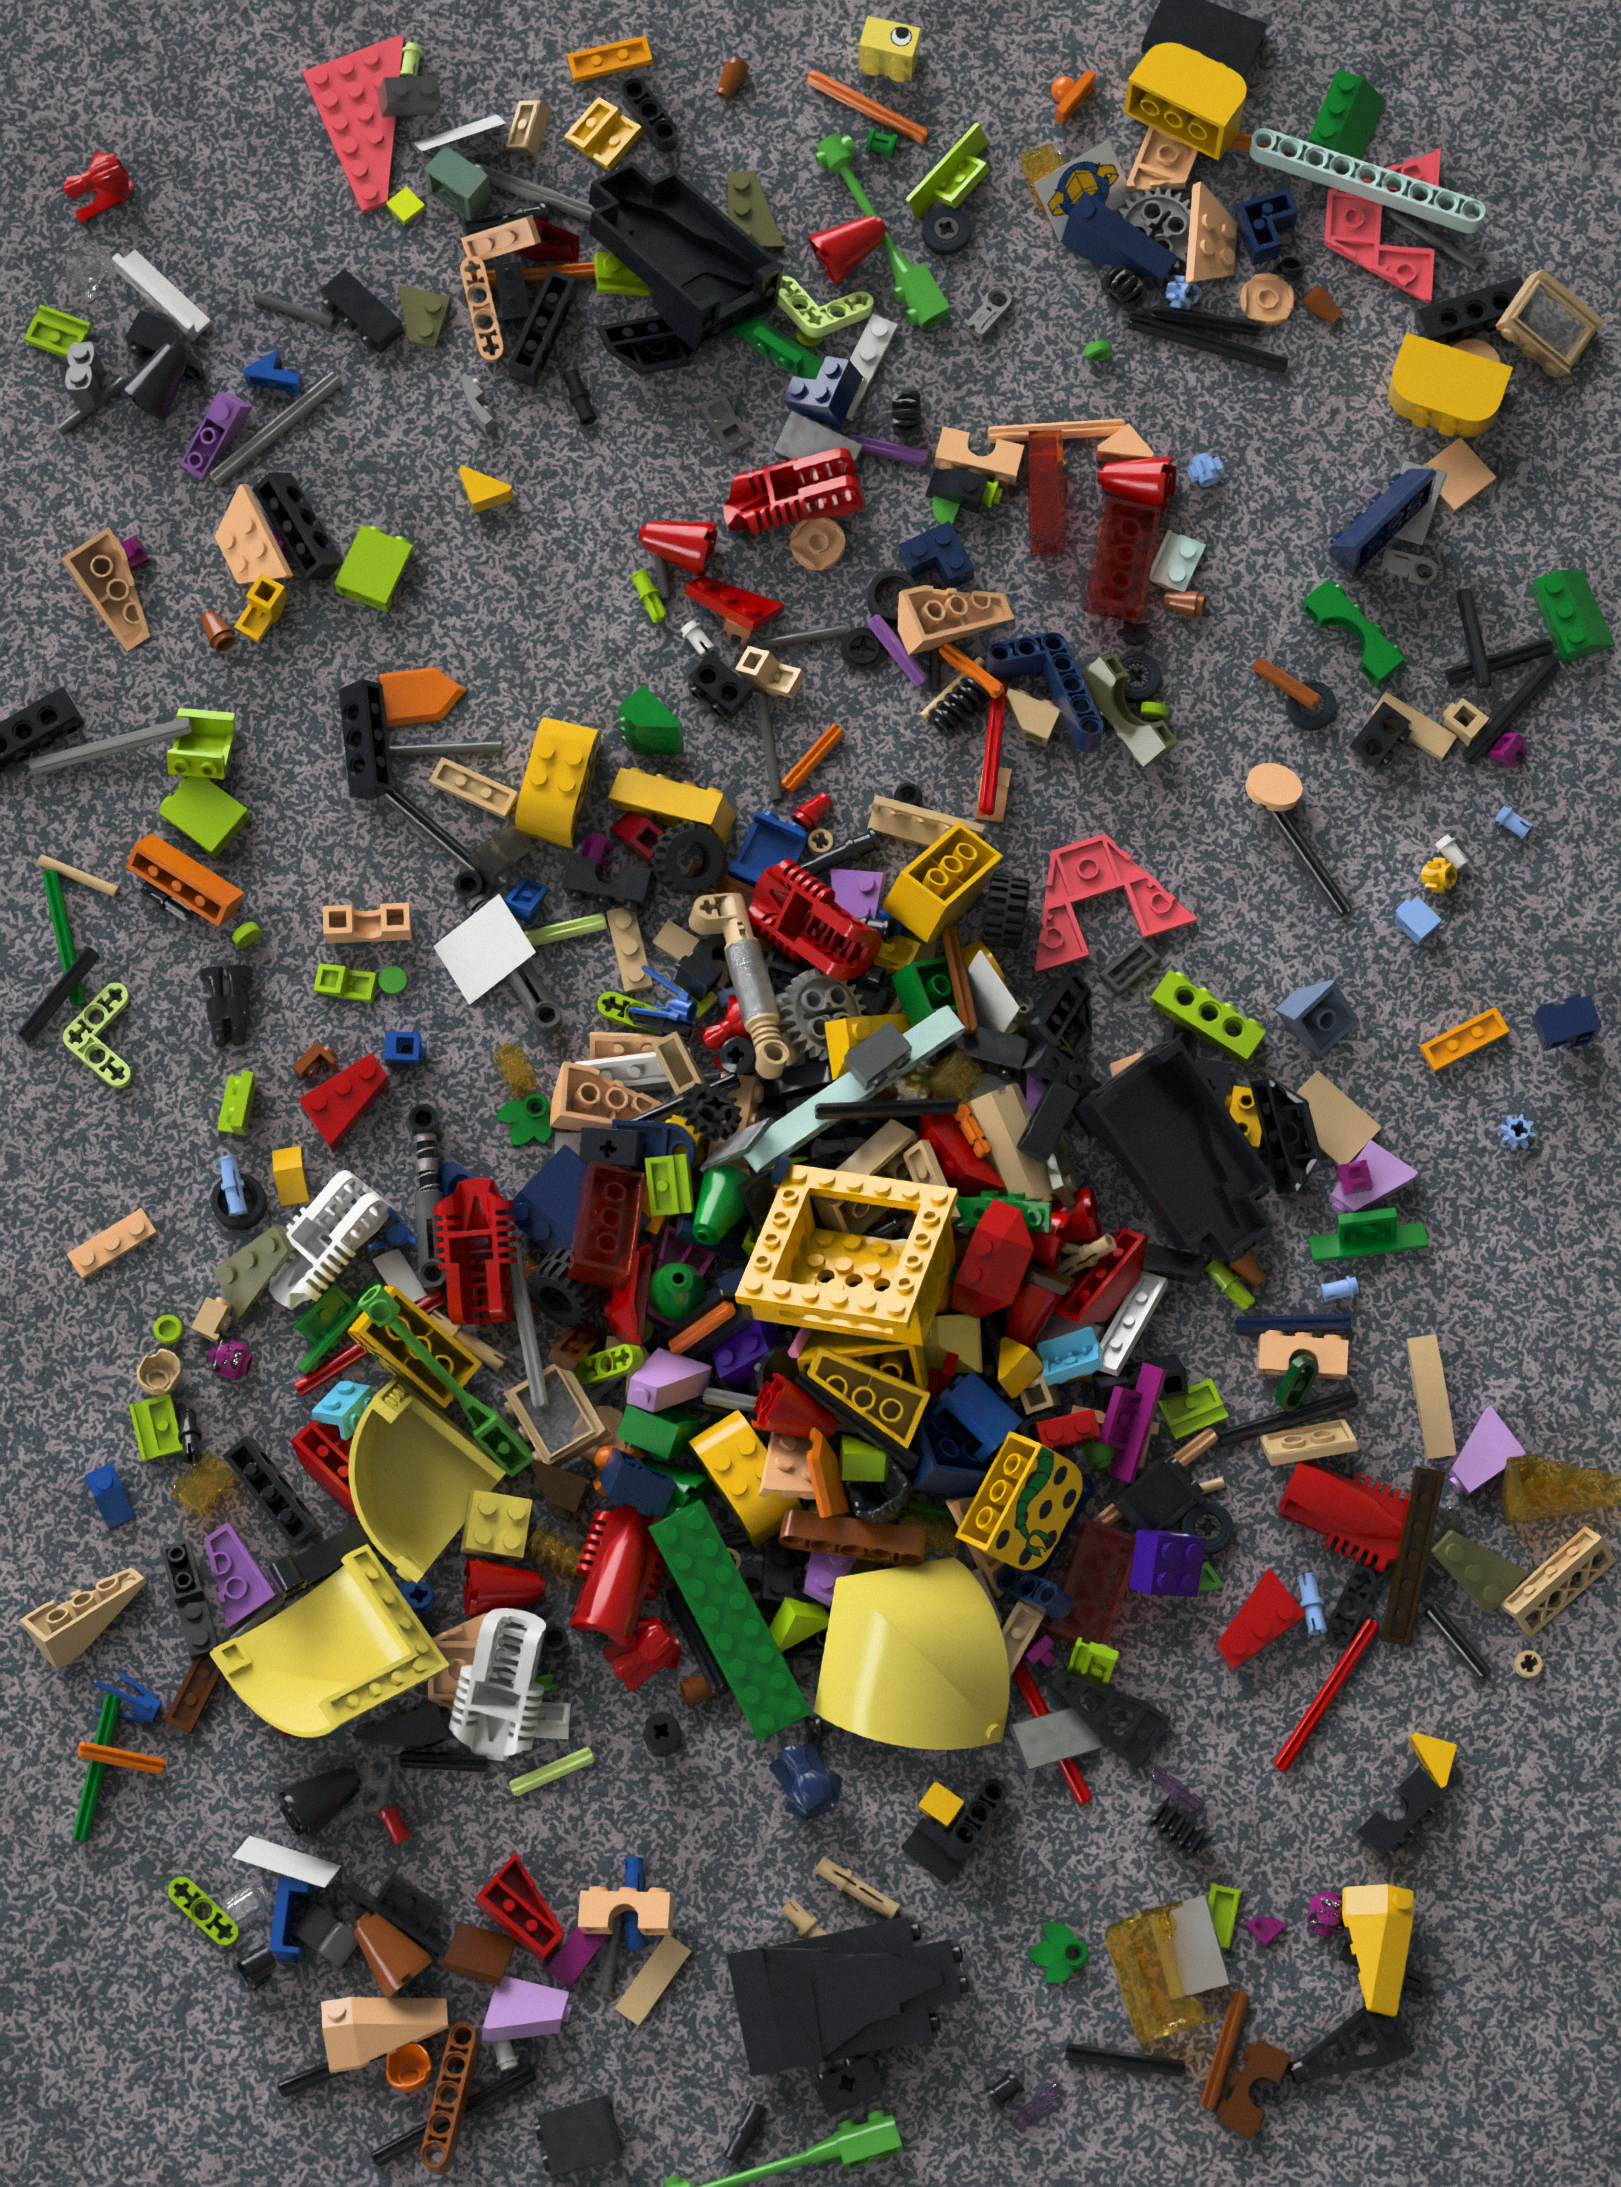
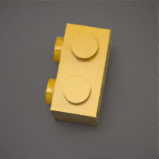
M1234 1086L1232 1093L1226 1094L1225 1107L1257 1153L1262 1130L1251 1088Z

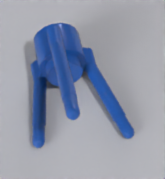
M642 966V970L677 994L678 998L673 997L668 1006L654 1005V1007L664 1011L630 1007L629 1011L642 1015L668 1018L677 1022L680 1020L691 1023L698 1009L697 1002L690 1000L691 993L682 991L647 966Z
M388 1206L387 1211L393 1220V1224L387 1230V1239L370 1244L368 1248L369 1250H376L392 1245L402 1247L409 1243L416 1244L418 1241L415 1237H412L411 1229L401 1223V1218L397 1216L391 1206Z
M120 1672L119 1677L142 1695H138L135 1698L98 1680L94 1681L95 1686L134 1704L132 1711L136 1715L119 1712V1719L135 1721L142 1725H145L146 1721L150 1723L155 1721L162 1701L157 1699V1694L148 1691L124 1672ZM94 1709L95 1714L101 1715L102 1709Z

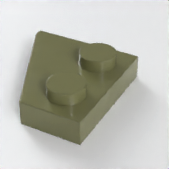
M399 285L398 292L409 344L436 350L450 305V297Z

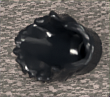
M892 1458L885 1460L889 1466L887 1481H847L845 1483V1488L849 1492V1500L853 1503L856 1517L861 1518L865 1522L887 1524L888 1520H894L906 1510L909 1499L913 1495L914 1486L912 1485L910 1474L903 1467L897 1465Z

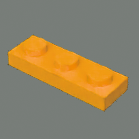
M646 35L567 54L574 83L653 65Z
M1494 1007L1426 1042L1419 1049L1431 1070L1435 1073L1506 1036L1510 1030L1497 1008Z

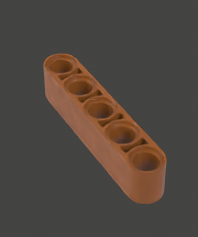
M792 1509L783 1513L779 1541L783 1546L792 1549L916 1567L924 1563L927 1533L915 1527L888 1523L881 1524L879 1522L868 1523L862 1519L836 1515L821 1518L819 1513Z
M467 2022L455 2024L449 2032L420 2152L422 2163L434 2175L446 2174L453 2165L481 2047L480 2036L475 2028ZM462 2035H472L471 2040L467 2044H458ZM456 2064H465L461 2073H451L452 2068ZM448 2094H458L457 2099L453 2103H444ZM444 2122H449V2130L444 2134H438V2127ZM442 2152V2160L437 2164H431L430 2159L432 2155Z

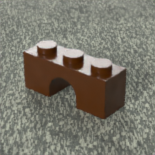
M1260 2039L1256 2040L1254 2045L1248 2043L1241 2058L1246 2063L1241 2072L1235 2071L1228 2087L1233 2089L1228 2100L1222 2098L1215 2115L1220 2117L1217 2124L1249 2140L1253 2139L1265 2111L1251 2102L1249 2087L1257 2079H1265L1275 2085L1278 2084L1292 2055Z

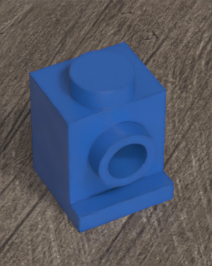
M386 1031L384 1049L386 1066H420L421 1059H426L427 1041H422L420 1032ZM405 1047L412 1049L411 1054H402L401 1052Z

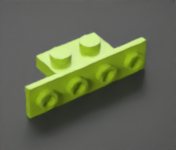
M975 123L905 199L917 219L936 200L955 209L990 171L986 162L975 158L989 143L980 124Z

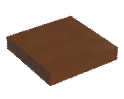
M459 1922L444 1958L442 1969L500 1986L513 1954L516 1940L503 1934Z

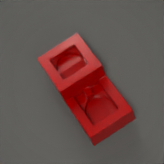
M948 1351L941 1371L929 1367L927 1391L930 1392L929 1399H936L947 1388L954 1375L959 1355Z

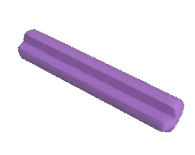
M849 434L847 437L862 445L859 453L924 466L927 461L928 452L924 449Z
M879 614L869 619L867 622L869 628L912 683L918 687L926 682L928 676L912 655H908L905 646Z

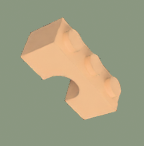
M948 427L942 428L934 467H938L939 470L962 468L986 476L988 479L993 480V482L995 480L999 481L1000 486L1016 485L1023 458L1024 445L997 439L995 449L991 454L976 456L968 448L969 432Z
M409 903L380 904V909L359 911L353 909L352 905L323 906V934L327 943L413 940L411 907Z
M1268 1330L1265 1334H1260L1258 1339L1257 1374L1285 1376L1289 1367V1359L1296 1354H1305L1319 1365L1316 1378L1344 1380L1347 1376L1349 1340H1341L1342 1336L1333 1334L1324 1335V1338H1312L1311 1333L1298 1332L1295 1333V1336H1284L1282 1331Z
M598 1886L590 1887L589 1891H580L578 1927L583 1934H613V1925L616 1917L624 1911H634L638 1913V1929L642 1935H673L675 1899L664 1888H649V1892H637V1889L632 1887H621L619 1891H607V1888Z

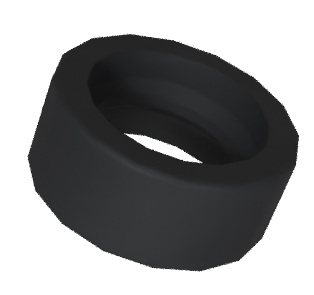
M894 569L884 571L875 576L869 584L867 592V603L872 616L879 614L889 626H898V612H888L880 607L877 600L880 589L890 583L901 584L906 589L919 587L911 575Z
M239 1173L240 1179L244 1180L245 1187L250 1188L256 1196L255 1208L248 1216L234 1218L224 1211L222 1199L225 1191L221 1189L222 1178L214 1186L211 1194V1208L217 1220L226 1228L235 1231L248 1230L256 1226L264 1218L267 1210V1196L260 1182L253 1176Z

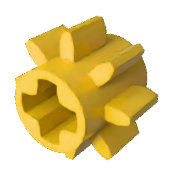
M1434 857L1433 862L1427 861V864L1423 867L1421 879L1426 888H1431L1432 893H1444L1445 889H1451L1456 883L1457 871L1453 863H1447V858Z

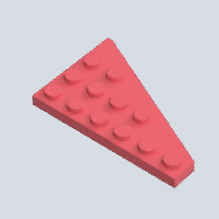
M402 35L303 71L305 81L362 214L385 206L389 199L396 116H381L377 91L383 78L400 77L404 45Z

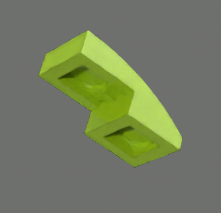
M319 963L313 991L328 996L374 1003L379 975L375 972L349 970L346 966Z

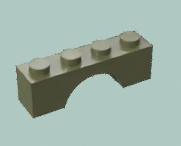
M1113 653L1100 656L1081 673L1091 697L1098 705L1099 712L1109 720L1115 728L1117 737L1126 743L1131 750L1132 757L1142 767L1157 762L1179 743L1163 720L1145 722L1138 719L1129 710L1124 696L1125 684L1129 674Z

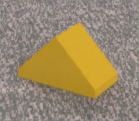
M463 465L460 466V479L474 514L512 500L513 490L511 485Z
M301 1146L272 1151L273 1173L281 1207L310 1202Z
M1003 1337L1000 1340L998 1381L1009 1396L1014 1399L1021 1394L1044 1366L1030 1348L1008 1337Z
M1420 1733L1412 1734L1408 1738L1411 1746L1430 1779L1443 1789L1447 1785L1457 1744Z

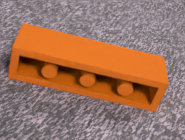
M150 833L133 846L125 866L218 927L236 914L245 893L153 833Z

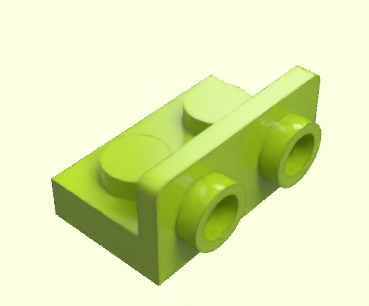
M242 1070L241 1077L235 1075L228 1076L217 1126L219 1131L246 1136L257 1086L254 1072Z

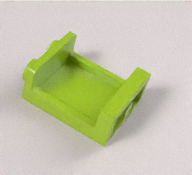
M361 525L334 583L336 592L388 613L392 605L391 597L409 558L413 559L415 555L413 545L409 540L401 536L394 538L386 535L378 527L370 526L368 528Z
M179 708L177 720L188 717L192 723L193 732L174 739L172 749H169L167 752L168 774L225 779L236 736L235 713Z
M184 776L178 784L179 789L173 796L166 797L161 803L159 814L165 823H171L201 846L205 853L215 860L250 819V814L247 808L205 777Z

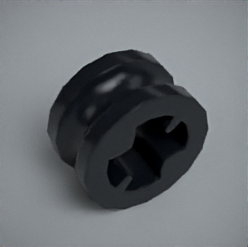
M818 1714L815 1718L806 1716L805 1728L808 1742L812 1743L816 1738L819 1741H824L821 1716Z

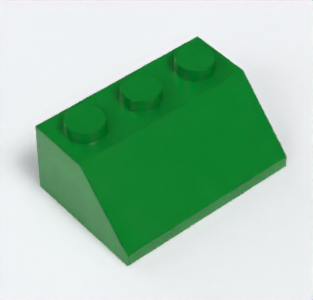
M1337 69L1308 142L1361 160L1386 100L1364 78Z
M1559 570L1534 580L1530 591L1563 664L1615 646L1582 570Z
M641 685L618 706L619 730L622 735L620 739L630 750L635 748L640 754H681L684 752L682 723L644 685Z

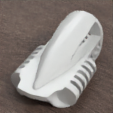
M343 1170L337 1173L307 1209L302 1207L299 1210L302 1213L301 1217L298 1215L294 1216L293 1220L296 1223L294 1225L289 1223L286 1226L289 1230L286 1235L294 1250L277 1275L270 1279L269 1291L275 1300L290 1310H293L303 1301L312 1299L317 1302L322 1296L319 1290L321 1288L327 1290L329 1285L326 1282L328 1280L333 1282L336 1279L333 1274L335 1272L340 1274L343 1271L340 1265L344 1264L347 1266L349 1263L347 1257L351 1256L353 1258L356 1255L355 1250L373 1236L390 1215L388 1214L387 1207L391 1205L350 1171ZM362 1189L367 1194L360 1196L358 1192ZM353 1198L358 1201L355 1205L351 1203ZM346 1208L350 1209L347 1214L344 1212Z
M510 1608L494 1609L488 1612L480 1628L473 1665L461 1667V1676L458 1680L459 1686L456 1690L457 1696L454 1700L455 1706L452 1710L453 1716L450 1719L449 1729L453 1731V1734L462 1743L470 1746L472 1753L485 1755L490 1760L506 1761L509 1755L532 1749L533 1735H535L536 1731L535 1725H537V1716L540 1712L539 1706L542 1702L541 1696L544 1693L543 1685L535 1682L546 1629L544 1620L535 1614Z

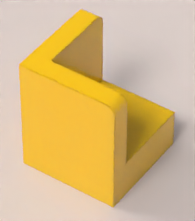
M934 1782L917 1808L947 1829L963 1807L964 1801L938 1782Z

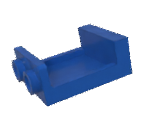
M756 811L754 822L735 861L732 860L728 868V876L755 888L757 880L766 868L780 864L785 859H791L796 864L798 863L807 845L808 833L805 832V828L793 822H790V824L782 822L777 815L771 812L764 811L762 813Z
M974 1371L965 1379L959 1375L935 1399L939 1405L932 1411L937 1415L943 1408H947L983 1444L973 1454L981 1463L1005 1440L1008 1432H1013L1023 1421Z
M278 1878L269 1951L275 1954L276 1959H280L279 1961L298 1963V1957L306 1958V1951L300 1947L289 1946L295 1896L313 1898L314 1884L299 1879Z

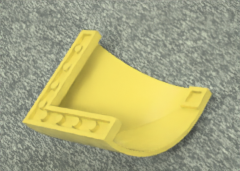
M397 1375L373 1397L360 1418L353 1436L348 1466L351 1497L363 1529L377 1549L397 1567L396 1572L406 1581L410 1582L413 1580L415 1583L421 1579L430 1565L464 1525L469 1494L474 1489L490 1492L506 1474L505 1470L478 1441Z
M368 1544L346 1554L341 1559L344 1565L300 1600L258 1627L238 1638L235 1637L215 1647L209 1653L240 1698L263 1720L285 1733L305 1738L325 1735L442 1673L450 1666Z
M955 1557L927 1561L916 1567L899 1566L836 1578L814 1706L816 1714L849 1732L872 1740L903 1747L954 1750L1002 1742L1010 1690L1005 1642L999 1621L988 1596L975 1576L963 1563Z

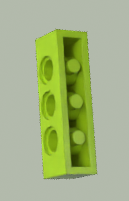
M1169 970L1150 997L1149 1005L1192 1031V1033L1243 1066H1246L1265 1037L1266 1032L1262 1030L1263 1026L1254 1019L1249 1018L1247 1020L1239 1015V1011L1231 1004H1222L1214 999L1215 995L1204 987L1197 988L1190 983L1191 980L1185 974L1178 971L1174 973ZM1186 995L1191 998L1192 1003L1184 1006L1178 1002L1177 998ZM1211 1011L1215 1014L1216 1019L1206 1021L1202 1018L1201 1013ZM1230 1026L1236 1027L1240 1031V1035L1231 1037L1226 1033L1225 1029Z

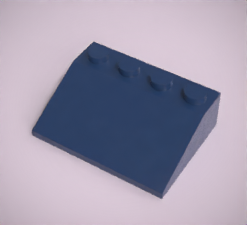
M1408 469L1403 475L1401 473L1395 475L1388 484L1390 488L1385 493H1377L1369 502L1370 507L1364 513L1359 511L1349 522L1351 526L1345 532L1340 530L1334 535L1330 541L1332 545L1330 546L1329 554L1354 576L1431 501L1437 472L1433 469Z
M566 1144L560 1148L513 1199L514 1210L506 1211V1215H514L515 1220L512 1222L548 1254L552 1250L557 1251V1249L574 1251L575 1254H580L587 1261H590L599 1270L604 1280L652 1220L596 1170L588 1169V1164L579 1162V1155Z
M928 1399L908 1447L909 1450L920 1458L915 1468L908 1470L914 1489L967 1497L976 1496L1003 1442L981 1463L973 1454L983 1444L947 1408H943L935 1415L932 1411L939 1403L935 1399Z

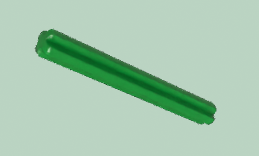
M50 871L43 874V881L62 969L65 974L77 957L57 871ZM82 980L69 995V1001L72 1006L83 1005L86 1002Z
M113 1694L105 1695L94 1744L111 1747L122 1701L121 1698ZM93 1760L89 1762L72 1838L84 1842L89 1840L107 1763Z

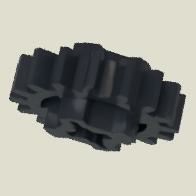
M705 1081L702 1086L695 1083L692 1088L687 1090L679 1104L683 1108L680 1116L688 1118L685 1125H692L694 1127L693 1134L703 1133L702 1137L704 1140L708 1136H712L714 1142H717L720 1137L724 1141L727 1140L730 1135L733 1136L739 1128V1123L742 1121V1117L738 1115L742 1108L734 1105L737 1098H729L727 1096L729 1090L720 1091L719 1084L717 1083L713 1088L710 1087L708 1081Z

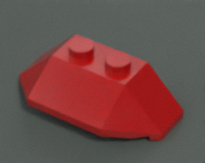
M938 1092L931 1099H942V1096ZM953 1114L920 1116L918 1141H930L948 1187L956 1188L959 1197L971 1198L979 1196L982 1190H996L1000 1192L1006 1186L986 1157L978 1158L972 1149L974 1145L969 1144L959 1126L961 1123L956 1121Z
M997 1199L992 1200L976 1226L956 1276L950 1308L979 1319L1014 1303L1035 1250L1021 1209Z
M1124 1227L1118 1230L1117 1234L1111 1235L1116 1242V1250L1100 1258L1096 1265L1092 1267L1087 1266L1071 1276V1278L1076 1279L1074 1286L1062 1297L1057 1305V1314L1080 1324L1107 1321L1140 1279L1148 1241L1146 1235Z
M650 1242L616 1264L615 1276L609 1275L607 1292L612 1293V1300H606L604 1318H610L609 1330L622 1344L638 1345L641 1349L643 1346L648 1303L647 1289L651 1278L654 1243Z
M311 1421L291 1440L292 1446L305 1472L347 1513L358 1517L351 1497L348 1469L354 1434L348 1440H343L340 1436L339 1425Z

